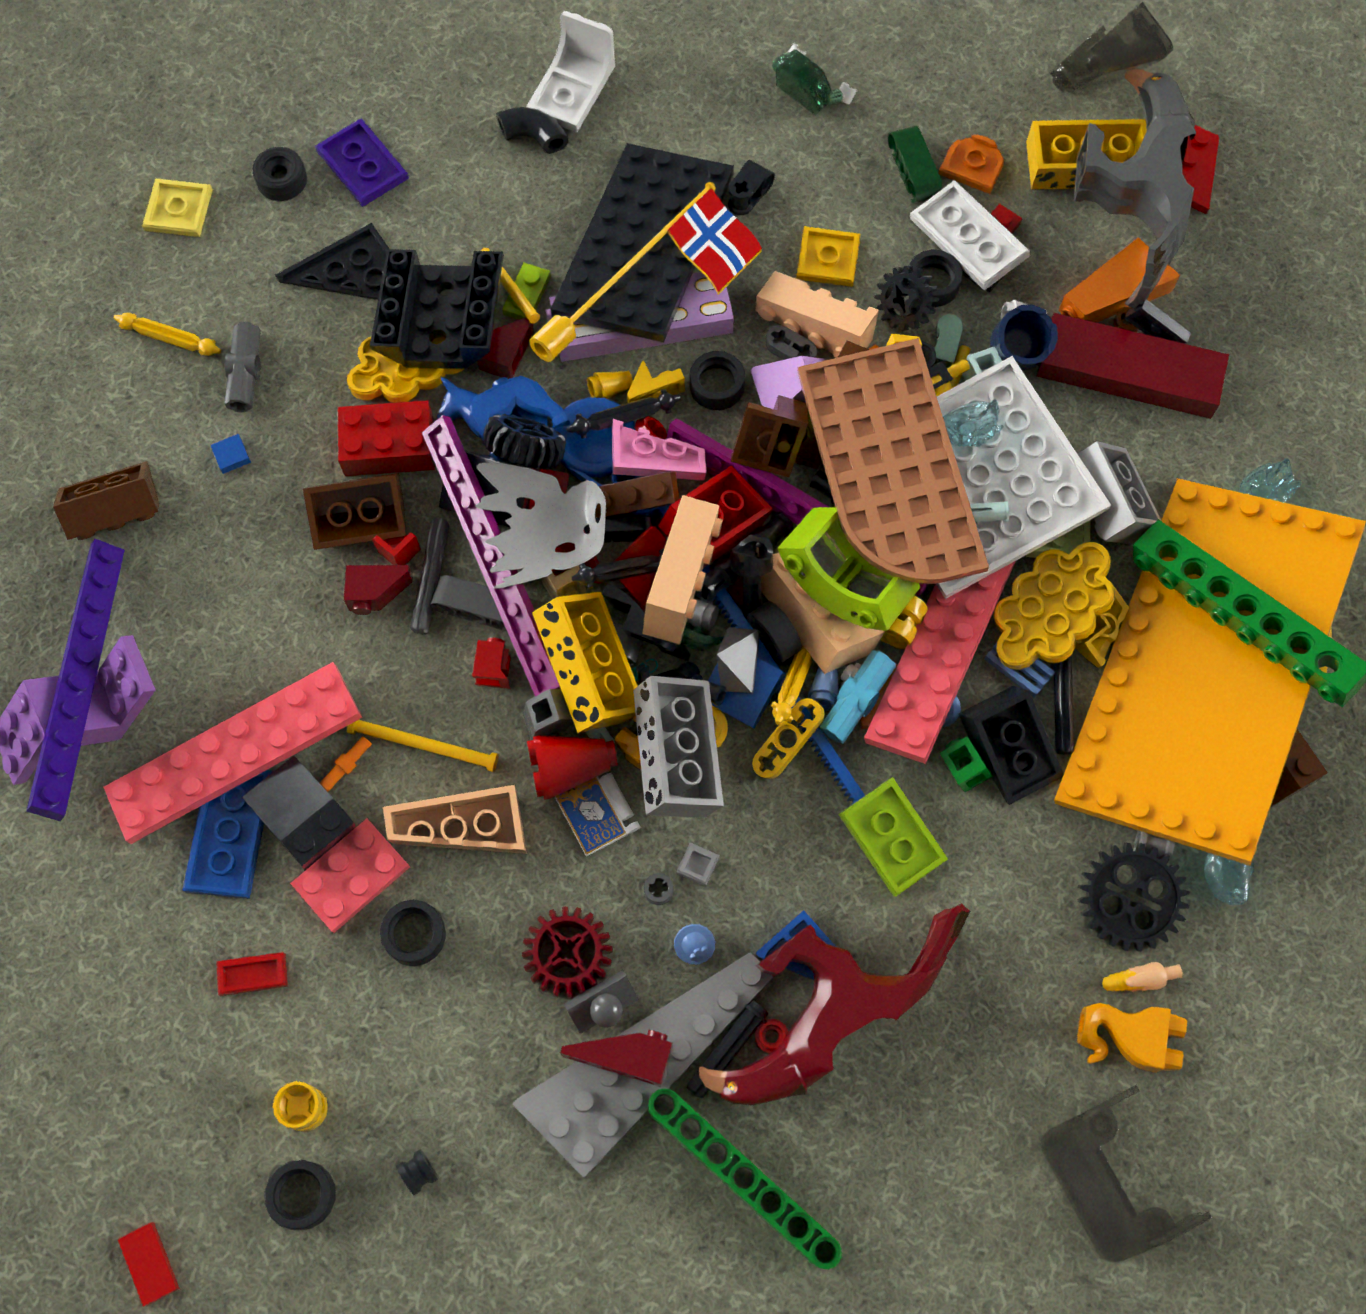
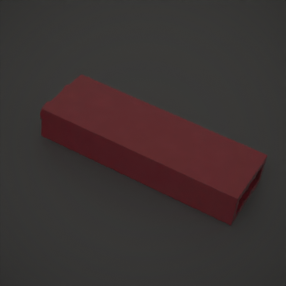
M1053 313L1051 320L1057 326L1058 340L1054 351L1044 361L1036 365L1039 366L1036 377L1209 419L1213 417L1218 409L1229 354Z

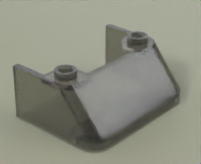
M1137 1085L1122 1090L1050 1128L1041 1138V1150L1097 1254L1103 1260L1112 1263L1125 1261L1164 1245L1212 1219L1208 1211L1192 1213L1175 1223L1171 1216L1161 1208L1151 1207L1136 1213L1100 1146L1110 1142L1117 1134L1118 1123L1110 1107L1140 1092Z

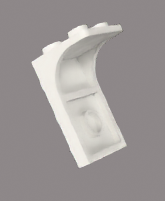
M563 11L560 16V42L555 58L526 107L545 112L554 117L563 128L577 133L615 68L614 39L612 29L605 24L583 18L579 14Z

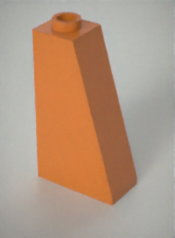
M1139 237L1064 295L1059 308L1061 314L1097 323L1116 315L1120 309L1129 307L1125 303L1145 275L1149 246ZM1167 265L1147 300H1154L1173 291L1180 274L1170 265Z

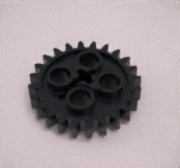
M1125 842L1123 852L1116 845H1112L1111 856L1104 851L1098 852L1102 862L1099 864L1090 860L1088 863L1094 871L1092 873L1082 872L1083 877L1089 880L1088 884L1078 885L1079 889L1086 892V896L1077 900L1088 906L1087 909L1081 912V916H1092L1093 918L1087 927L1090 929L1100 927L1097 933L1099 939H1103L1109 934L1110 946L1114 947L1121 940L1122 950L1125 951L1129 950L1132 942L1139 952H1142L1144 942L1150 948L1155 949V938L1157 937L1167 943L1168 938L1165 933L1167 930L1174 933L1179 932L1173 924L1174 921L1185 922L1186 920L1178 913L1179 909L1189 908L1188 904L1181 902V897L1190 894V892L1179 888V885L1186 881V877H1175L1174 875L1180 866L1176 864L1167 866L1166 864L1170 858L1168 854L1157 858V847H1152L1145 853L1144 843H1138L1135 851H1133L1131 843ZM1127 865L1132 871V877L1129 882L1122 884L1117 878V871L1121 866ZM1158 879L1163 886V890L1160 896L1153 898L1148 892V886L1151 881ZM1106 883H1113L1128 891L1134 892L1136 890L1137 896L1160 905L1161 909L1156 911L1142 903L1133 901L1130 903L1131 899L1108 889ZM1113 895L1118 900V909L1114 913L1108 914L1104 910L1103 903L1106 897ZM1140 910L1147 911L1149 915V923L1143 928H1138L1134 921L1136 913Z

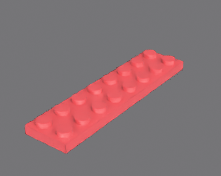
M1016 561L947 599L944 598L935 584L926 603L928 607L927 613L922 623L916 625L917 633L911 645L907 644L864 736L866 744L926 764Z
M332 662L103 788L125 840L133 844L362 718V715L338 667Z

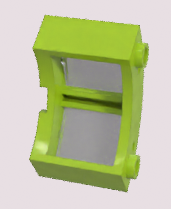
M836 507L813 508L777 548L785 568L813 600L834 615L867 629L887 631L920 589L919 583L905 581L900 577H893L867 562L847 540L841 528Z

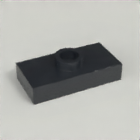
M1145 300L1143 305L1139 304L1136 308L1131 307L1128 309L1124 319L1146 335L1186 343L1191 334L1170 318L1166 312L1161 311L1148 300Z

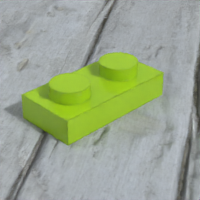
M523 263L515 280V284L535 310L551 278V271ZM508 295L502 309L503 315L519 320L525 318L526 316L511 296Z

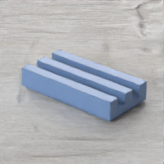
M996 643L984 660L1019 687L1029 690L1031 696L1035 698L1054 675L1055 671L1038 658L1031 666L1044 675V677L1030 667L1021 669L1020 671L1038 683L1034 686L1015 670L1005 667L1000 662L999 658L995 656L997 654Z

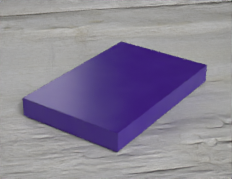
M362 118L315 145L317 153L362 207L409 179L405 169Z

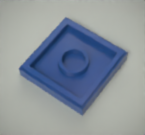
M757 658L754 694L725 691L726 696L722 704L716 706L712 703V706L755 729L785 672ZM717 663L708 681L720 685Z

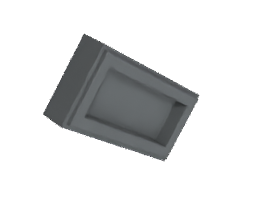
M621 970L564 1003V1006L581 1034L595 1025L606 1028L615 1026L622 1018L623 1009L639 999L627 975Z

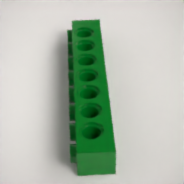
M1159 519L1133 544V560L1141 570L1145 572L1150 571L1159 578L1166 588L1170 590L1175 589L1184 595V598L1190 605L1196 608L1201 607L1210 614L1217 624L1221 626L1226 625L1235 631L1241 641L1248 645L1253 644L1259 648L1269 661L1283 665L1290 670L1291 675L1301 683L1307 682L1317 689L1319 695L1324 700L1330 703L1335 702L1343 708L1366 683V662ZM1164 557H1172V558H1174L1175 560H1173V561H1164L1162 558H1164ZM1191 574H1196L1200 576V578L1190 579L1187 576ZM1222 592L1226 594V596L1216 597L1213 595V593ZM1247 610L1252 612L1253 614L1249 616L1241 615L1239 611ZM1276 629L1280 633L1272 635L1267 633L1265 630ZM1300 647L1305 649L1307 652L1304 654H1298L1294 652L1292 649ZM1326 666L1332 668L1335 672L1325 673L1319 668Z

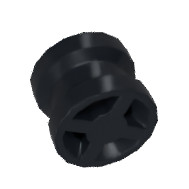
M421 1149L414 1153L413 1159L410 1161L401 1162L396 1165L402 1180L414 1196L421 1192L423 1185L428 1182L434 1183L439 1179Z

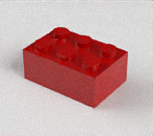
M429 401L338 407V462L344 476L435 470V462L422 434L433 423V414Z
M732 465L685 495L720 505L717 518L723 519L718 538L712 537L710 545L714 546L710 563L734 548L758 526H762L773 510ZM681 498L669 506L658 525L668 537Z

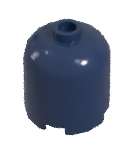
M1020 305L1010 310L995 326L990 338V348L995 346L1002 361L1013 356L1021 370L1025 371L1044 361L1054 351L1058 340L1057 326L1053 324L1045 309L1035 305Z

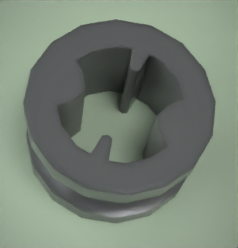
M655 873L649 876L644 883L645 897L655 905L667 903L673 895L671 879L662 873ZM656 881H662L663 887L668 886V891H663L662 897H654V891L649 892L650 887H655Z

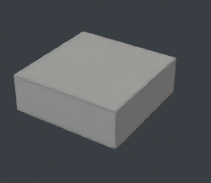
M689 843L676 874L707 887L720 855Z

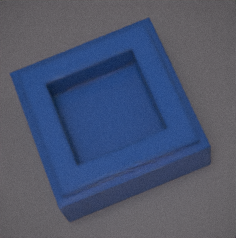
M239 434L210 445L223 474L251 463Z

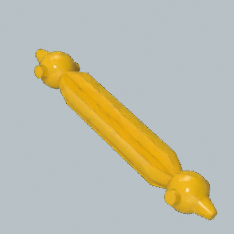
M128 312L122 315H114V319L119 323L121 329H134L141 335L190 351L199 350V354L204 356L220 354L222 351L216 346V342L213 339L204 338L201 340L193 333L143 317L137 318L135 314Z
M803 645L801 651L793 657L778 695V703L773 701L770 705L773 708L772 714L777 725L782 721L787 720L791 722L793 720L791 707L796 704L812 663L811 656Z

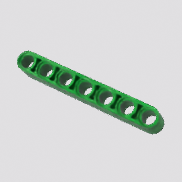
M666 1088L659 1089L652 1094L648 1101V1111L651 1117L807 1261L817 1268L827 1270L839 1264L842 1257V1249L839 1242L679 1095ZM659 1096H667L673 1101V1111L669 1115L664 1116L656 1112L654 1101ZM691 1119L697 1122L700 1129L697 1138L689 1140L683 1137L680 1127L684 1120ZM713 1143H718L725 1149L726 1156L720 1164L710 1162L707 1157V1149ZM740 1167L748 1169L752 1175V1182L745 1189L739 1188L734 1182V1173ZM766 1192H772L778 1197V1207L772 1213L765 1212L761 1207V1198ZM795 1216L802 1218L805 1223V1231L798 1238L792 1237L788 1232V1223ZM826 1241L832 1248V1256L827 1262L821 1263L816 1258L815 1248L820 1242Z

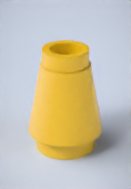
M629 371L594 372L593 376L587 378L590 396L606 399L630 389L633 382Z

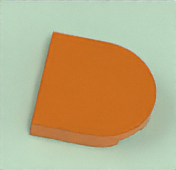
M972 135L970 138L958 139L951 145L938 173L943 177L991 194L1001 173L1004 158L993 140L982 135Z

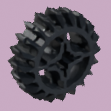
M498 414L489 418L488 424H486L484 429L483 445L495 456L514 464L534 469H553L560 465L561 459H563L565 454L566 439L563 435L555 431L553 427H548L544 423H539L535 420L515 415Z

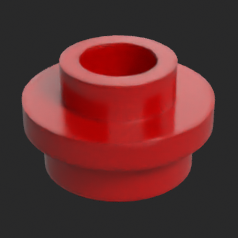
M767 1019L765 1024L762 1022L756 1029V1044L763 1052L770 1054L782 1044L788 1034V1029L784 1023L777 1019ZM770 1030L778 1034L779 1038L775 1043H770L766 1040L765 1035Z

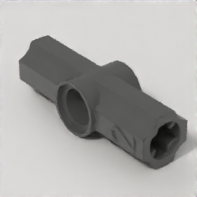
M239 322L238 325L233 327L231 353L225 356L227 386L224 404L227 409H232L235 412H247L249 409H252L255 380L260 379V375H257V372L261 371V362L258 355L261 330L259 326L253 325L250 322Z

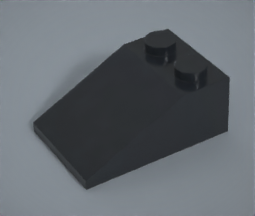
M1011 686L959 713L968 738L992 774L993 781L1008 805L1063 777V771L1029 690Z
M292 756L242 796L304 871L356 828L352 819L295 756Z

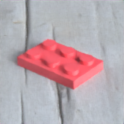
M366 818L290 884L326 926L335 933L408 870L410 866Z

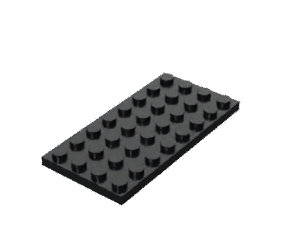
M627 143L550 308L551 317L559 315L570 318L694 200L706 188V183L711 182L715 185L714 192L722 202L734 175V165ZM667 233L575 322L664 343L695 266L682 254Z

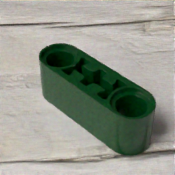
M916 125L889 132L888 145L890 150L893 149L895 153L892 156L908 194H912L914 198L911 199L912 203L928 200L941 191L943 187L940 175L919 127Z

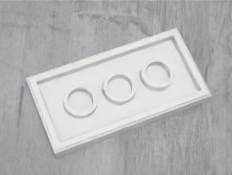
M955 180L910 213V219L943 251L953 255L960 263L961 269L983 290H986L1030 257V250Z

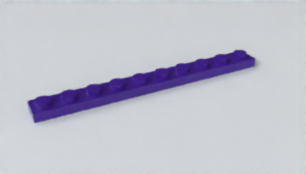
M94 539L89 548L26 812L61 821L66 814L125 551L122 548L98 539Z

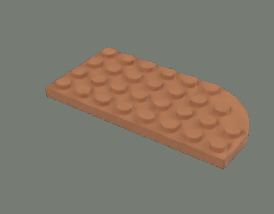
M919 338L798 367V377L841 528L852 547L867 562L882 572L915 583H942L987 572L989 565Z

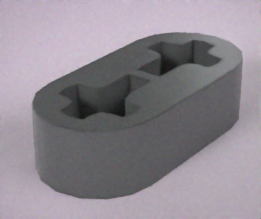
M782 325L773 326L768 330L766 334V347L772 354L785 360L798 357L799 352L803 353L806 350L809 352L808 357L817 358V348L810 340ZM784 337V342L774 343V338Z

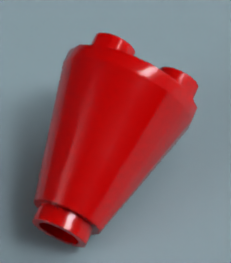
M538 735L533 736V740L527 741L531 766L538 765L539 772H533L537 797L544 796V800L551 799L610 771V767L618 766L613 740L605 742V739Z

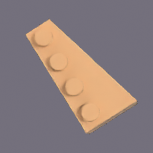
M774 271L756 296L755 309L764 320H773L813 342L817 349L823 348L829 351L835 358H838L846 340L868 348L873 340L879 310L870 306L867 311L856 307L857 301L846 298L843 302L831 296L830 291L822 288L816 291L810 290L806 282Z
M682 495L646 602L642 634L680 645L687 619H692L696 608L695 592H701L706 575L705 572H702L704 563L709 565L712 558L714 546L710 545L712 537L718 538L723 521V519L717 518L720 505Z
M779 552L773 554V568L771 572L761 576V591L768 601L776 604L789 618L800 637L801 644L824 674L866 657L876 648L885 631L864 628L829 612L813 600L794 580L790 572L785 568Z
M515 785L383 807L387 840L392 844L527 854L518 793Z

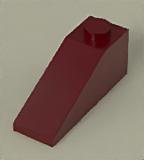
M648 1030L647 1035L633 1033L562 1046L560 1054L562 1057L661 1087L673 1043L667 1041L668 1035Z

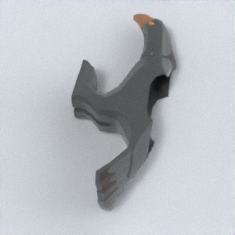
M1132 69L1125 73V79L1134 86L1139 94L1145 114L1146 134L1139 150L1134 156L1123 163L1111 161L1101 150L1105 137L1104 131H1101L1095 124L1089 123L1077 157L1074 201L1088 200L1097 203L1109 214L1139 217L1151 228L1156 237V241L1148 250L1145 275L1125 303L1133 308H1136L1139 304L1143 305L1144 301L1147 300L1167 265H1170L1184 242L1194 188L1187 183L1182 174V164L1187 149L1188 136L1190 135L1192 140L1196 135L1194 129L1195 121L1188 109L1179 85L1174 79L1165 73L1153 74L1142 69Z

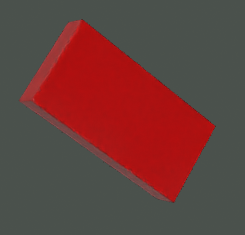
M284 952L216 961L219 996L288 987L286 953Z
M150 1222L118 1239L143 1307L149 1306L180 1289L154 1222Z

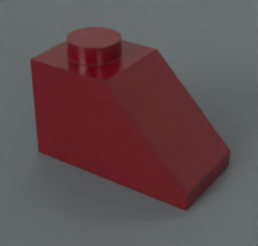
M525 317L493 329L490 352L477 361L479 370L501 378H513L528 348L529 340L534 335L533 324Z
M346 565L344 602L348 610L358 615H368L371 611L382 610L413 582V575L409 565Z

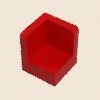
M412 532L408 535L406 534V536L385 540L376 535L372 539L377 552L392 565H406L421 550L417 537Z

